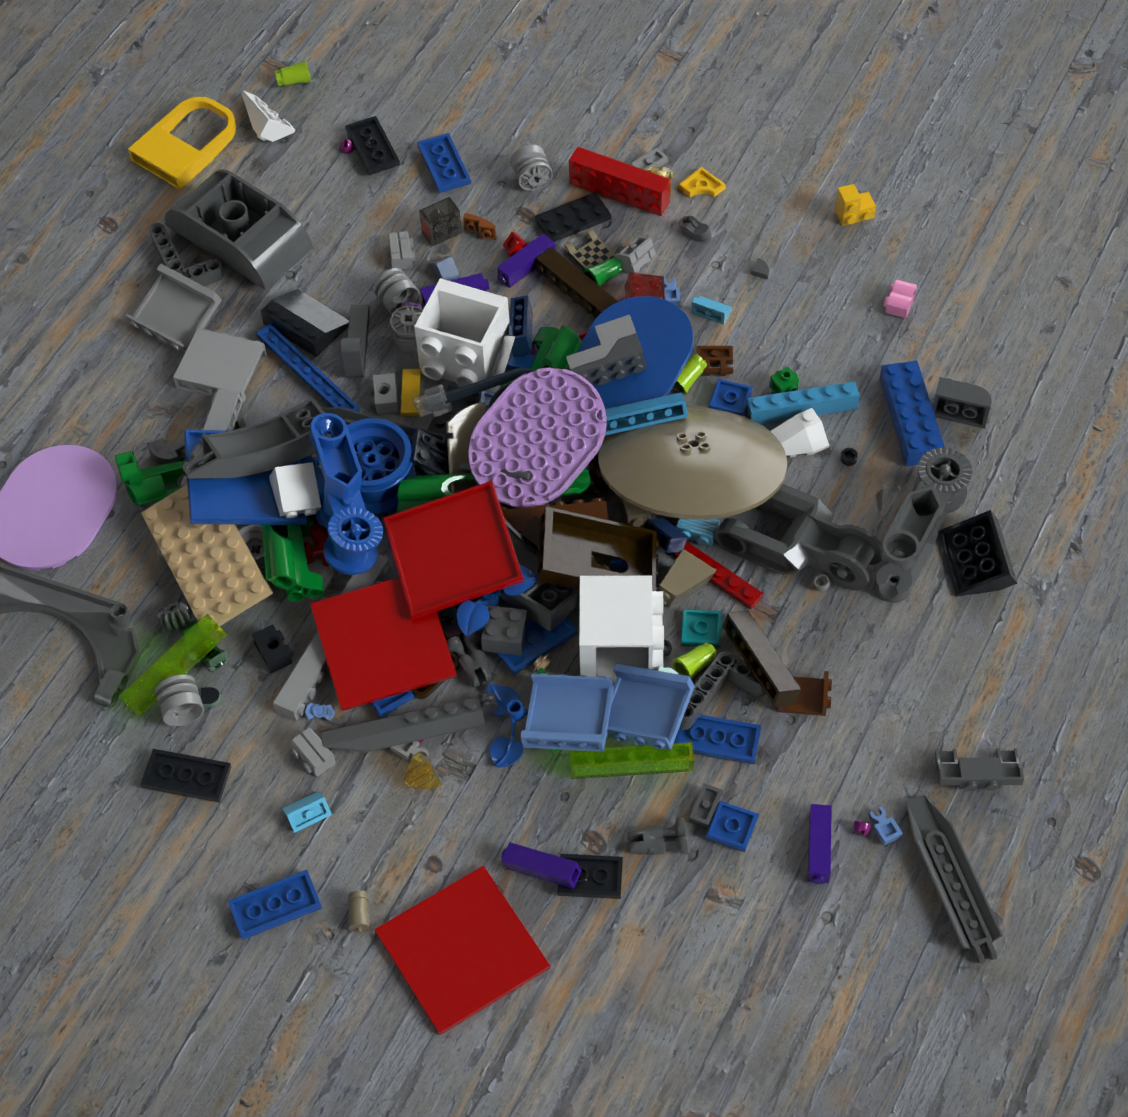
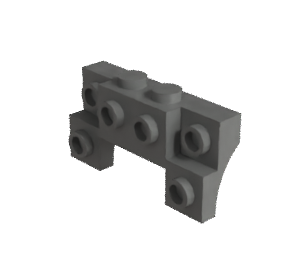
M997 748L996 757L959 758V760L957 759L956 749L952 751H939V749H935L939 786L959 785V789L974 791L976 789L993 791L1000 789L1001 785L1023 784L1024 774L1017 748H1014L1013 751H1000V748Z

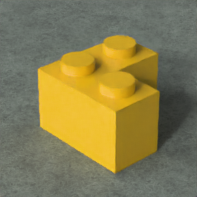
M855 184L838 187L835 212L842 226L870 220L875 217L876 205L869 192L859 194Z

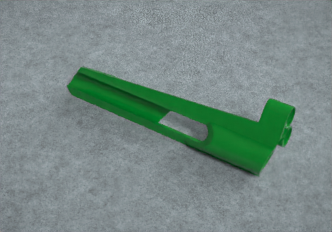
M561 326L560 329L556 327H540L532 342L539 348V351L531 369L536 371L537 369L549 366V368L568 370L569 364L566 357L577 353L582 341L567 326Z
M133 451L115 455L121 480L126 487L130 500L135 506L162 500L182 488L178 486L177 479L180 475L186 474L182 468L186 460L139 469Z
M584 468L570 487L560 496L580 494L590 486L589 471ZM472 473L407 477L400 482L398 488L399 503L397 513L451 495L452 493L448 490V485L451 482L476 480Z
M262 525L266 580L271 581L276 587L286 589L287 598L291 602H300L305 596L310 599L323 597V577L320 574L308 571L301 526L288 525L289 538H284L277 534L271 528V525Z

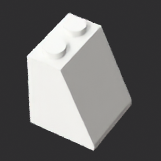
M313 462L274 468L269 476V481L280 516L294 518L302 513H305L306 516L316 514V511L321 508Z

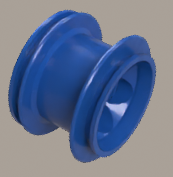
M377 418L362 419L348 424L347 428L362 470L360 493L366 510L373 514H383L398 508V488L400 482L407 477L417 476L415 467L410 462L412 445L406 433L396 424Z

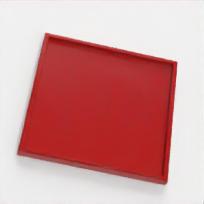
M493 481L383 518L412 620L524 582Z
M399 577L310 604L342 711L457 677L437 612L412 620Z
M484 865L375 929V933L439 1035L550 969V964Z

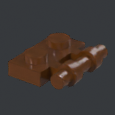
M697 346V354L707 363L702 373L704 376H710V374H720V376L733 374V367H726V364H733V346ZM710 364H720V367H710Z

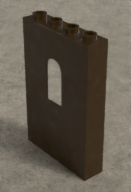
M546 506L540 517L537 580L580 589V576H652V591H658V586H656L658 578L656 565L659 558L656 554L659 540L656 539L657 531ZM592 552L624 560L628 567L627 571L618 573L591 567Z

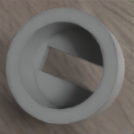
M819 574L814 578V585L819 591L827 590L830 586L829 578L825 574ZM821 580H824L823 586H821Z

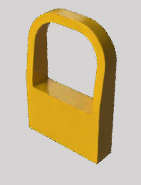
M207 97L189 98L177 105L128 148L130 159L181 190L210 164L233 139L236 132L235 118L230 109ZM208 109L228 121V125L202 150L199 151L170 134L177 124L191 111Z

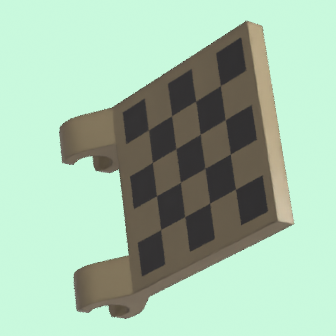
M592 228L587 229V234L585 235V238L590 242L580 249L576 250L571 242L564 244V252L570 255L583 269L595 266L613 257L617 258L598 238Z

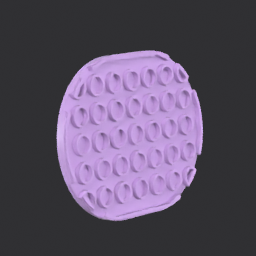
M541 368L528 374H523L514 380L481 417L472 432L468 459L472 474L478 485L493 481L499 502L516 508L540 506L559 497L570 487L594 458L603 443L607 418L599 393L584 377L567 369ZM506 469L511 473L516 471L531 473L530 480L513 478L500 471Z
M77 445L49 447L32 454L21 462L0 491V559L18 569L40 571V569L60 567L75 556L78 557L95 538L116 500L117 482L109 462L94 450Z

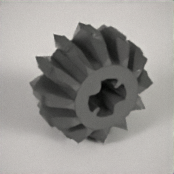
M180 601L165 605V608L160 609L157 614L158 621L165 631L179 630V628L189 624L192 619L190 608H188L185 602Z

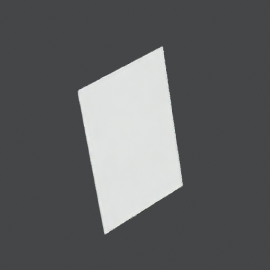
M504 336L492 377L505 372L515 336ZM500 385L490 388L487 391L496 393L499 390Z

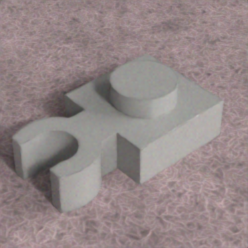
M418 741L391 747V751L407 761L412 756L419 765L423 763L422 759L418 757L419 755L429 756L427 749L423 747L418 748L420 746Z

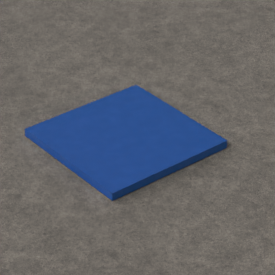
M184 430L186 462H189L191 459L190 454L196 444L202 442L204 432L206 435L228 431ZM301 459L285 466L301 464ZM273 470L235 478L189 479L187 476L190 524L306 525L307 516L305 513L298 514L294 518L280 516L269 481V476Z

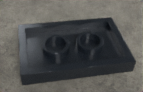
M560 854L562 858L577 862L582 871L574 889L558 885V896L621 899L623 857Z

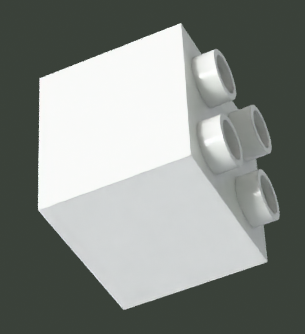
M440 278L414 326L421 372L431 380L443 378L456 382L459 387L492 377L504 336H509L508 298Z
M580 576V675L587 677L605 676L611 678L614 685L617 676L613 670L616 664L650 670H658L660 666L663 667V591H652V576Z

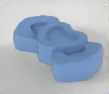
M310 702L306 706L305 713L308 719L316 716L318 718L324 717L330 721L334 718L335 709L332 704L320 705Z

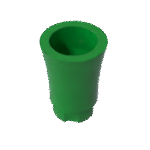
M613 257L595 266L585 268L583 273L601 287L609 280L618 276L623 271L620 260Z

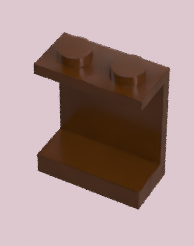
M824 671L823 679L792 676L801 689L796 704L778 706L777 712L826 716V710L831 708V697H828V691H831L832 679H828L829 671Z

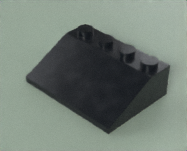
M299 289L272 299L261 310L264 325L271 324L286 339L316 358L349 327L348 319Z
M991 510L938 531L957 597L1000 591L1018 584L999 520Z

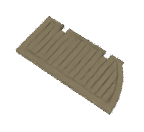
M486 402L467 406L446 422L447 433H452V438L447 439L449 474L472 473V471L461 470L460 464L462 462L469 463L470 438L476 424L486 413ZM476 481L451 482L450 492L454 494L472 488L474 484L478 485Z

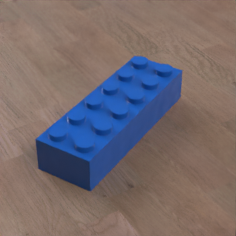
M918 361L882 365L879 379L905 465H918L921 457L931 449L945 447Z

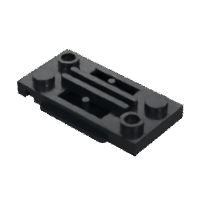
M417 429L413 435L410 462L413 465H419V468L423 469L424 473L430 476L448 475L447 443Z

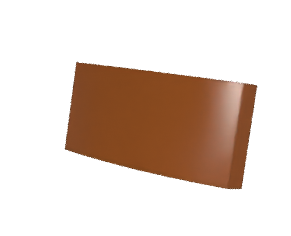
M464 214L465 230L479 232L480 238L496 240V226L493 223L473 214Z

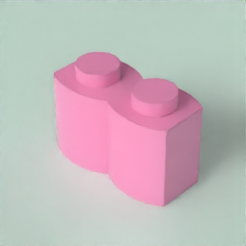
M896 280L895 284H891L888 293L890 296H886L883 307H886L885 313L906 318L913 303L917 285L901 280Z

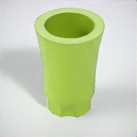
M306 60L275 71L279 87L311 83Z
M698 354L689 358L673 387L678 392L686 395L693 383L706 368V361Z
M706 642L690 652L673 659V668L679 675L690 676L692 680L700 671L717 657L716 650L711 644Z

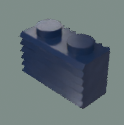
M665 518L647 520L644 528L657 531L656 539L659 540V548L667 554L682 552L688 538L685 533L675 528Z

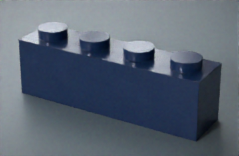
M528 295L511 298L509 336H515L511 349L514 357L531 354L533 311Z

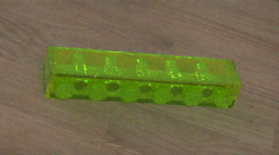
M206 614L125 689L119 697L134 713L141 716L157 701L155 689L161 681L175 675H185L228 634L209 614Z
M692 742L673 743L671 750H659L649 745L608 747L604 749V752L570 750L571 779L693 772Z

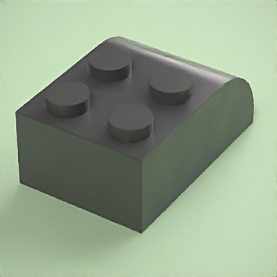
M940 377L932 408L936 418L985 429L992 400L988 391L980 386Z

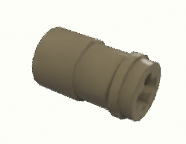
M365 891L350 892L348 897V929L357 933L370 928L369 897Z

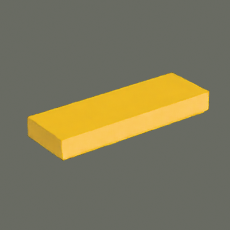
M403 369L401 416H419L420 414L416 402L420 401L421 369Z

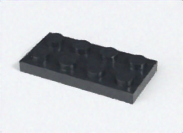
M376 116L345 125V130L368 175L400 165V160Z
M596 192L535 216V221L542 232L553 242L611 220V213Z
M449 385L446 392L458 389V387ZM476 393L440 405L427 431L444 435V442L447 443V439L452 438V433H447L446 422L463 408L479 403L480 394Z
M153 749L140 785L145 789L220 803L232 766L228 762Z

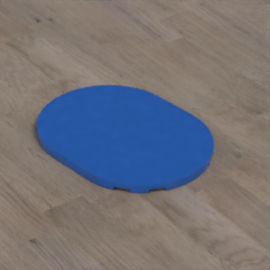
M632 297L608 307L594 320L583 338L578 352L600 345L595 326L630 314L647 366L646 369L639 373H632L622 379H614L604 385L594 386L603 401L605 409L669 394L685 367L694 344L690 320L677 305L658 297Z

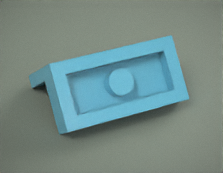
M702 296L699 298L694 297L692 301V314L721 324H725L732 311L731 306Z
M320 791L282 808L294 833L332 815L325 797Z

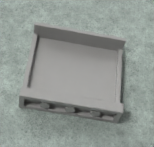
M160 263L157 268L161 273L134 315L126 314V317L130 320V324L137 329L141 327L146 334L150 336L154 334L164 344L169 342L171 347L177 351L182 349L186 352L197 328L203 329L222 299L216 292Z
M197 328L173 377L176 389L211 397L216 395L218 388L240 393L243 400L242 404H244L246 400L244 391L261 355H267L264 343Z

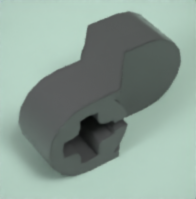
M684 216L679 220L678 224L682 232L689 234L695 241L704 242L711 238L712 233L709 226L701 223L696 217Z

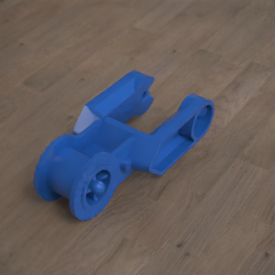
M322 413L313 418L309 431V440L315 448L317 457L309 455L305 458L304 463L313 462L321 508L316 511L314 516L316 522L325 527L329 535L324 544L323 554L327 563L338 572L346 575L362 574L370 570L377 561V546L382 540L383 527L378 517L365 508L360 493L362 470L345 421L338 415ZM328 433L331 437H325L324 434Z

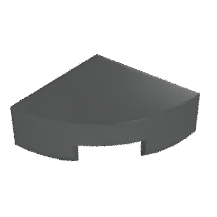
M758 258L751 274L768 279L769 267L765 261Z

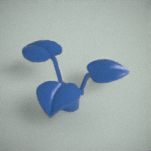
M519 565L524 582L504 588L505 594L518 596L524 593L536 582L537 575L526 567ZM501 590L481 596L483 601L477 600L474 603L467 600L459 606L457 621L466 637H469L472 633L486 625L490 617L486 606H496L499 603Z
M489 683L486 694L493 693L498 706L497 711L491 712V714L501 717L508 711L509 718L511 719V738L501 736L494 739L490 745L489 752L494 766L508 767L515 764L523 754L522 742L514 740L515 722L521 721L525 715H528V709L523 708L522 702L519 701L518 693L514 689Z

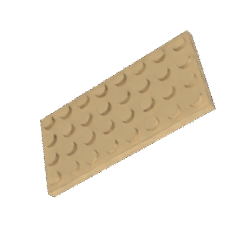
M187 485L141 512L197 621L201 623L207 634L273 594L235 524H190Z

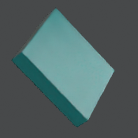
M683 609L681 646L698 647L707 642L714 648H720L722 611Z

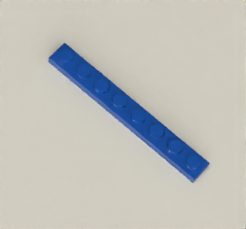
M269 324L256 333L257 338L330 407H343L360 412V407L274 326Z

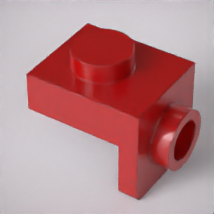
M511 232L502 246L508 251L507 255L512 257L528 244L516 232Z

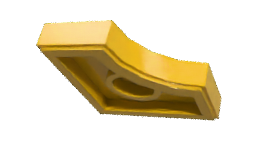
M700 167L679 183L678 189L688 197L698 194L716 197L726 189V184L703 167Z

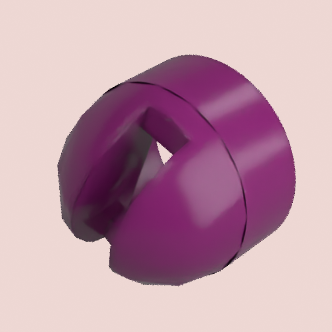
M343 139L341 141L340 150L342 153L349 154L353 152L354 147L351 140Z
M855 820L854 831L857 835L861 831L862 836L869 833L871 823Z

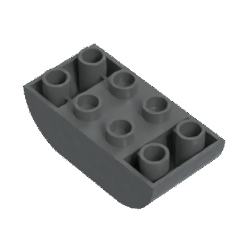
M218 169L165 214V225L264 290H267L313 249L312 242L305 228L288 208L239 176L224 169Z

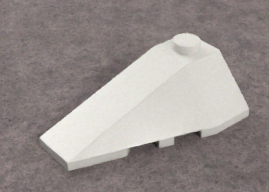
M242 90L241 94L252 128L258 134L257 137L259 139L274 142L295 132V129L285 119L281 120L278 117L279 114L269 109L268 105L260 98Z
M813 408L793 416L770 431L782 444L786 456L796 457L797 454L805 453L806 455H813L829 448L822 421Z

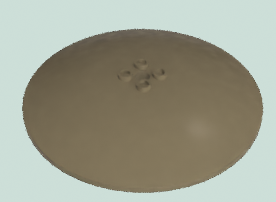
M686 405L688 413L686 418L606 435L598 453L600 473L606 484L619 497L646 511L682 519L722 518L751 510L766 502L779 490L787 472L785 450L779 440L767 428L746 416L700 405Z

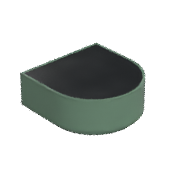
M200 688V697L204 708L215 707L220 703L221 695L217 688Z

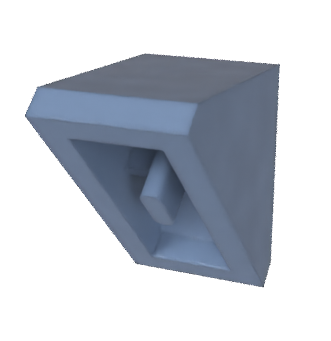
M445 256L429 263L439 279L451 281L461 278L452 256Z

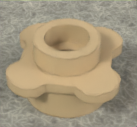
M549 654L545 657L541 655L534 662V672L540 668L545 670L552 661L547 658Z

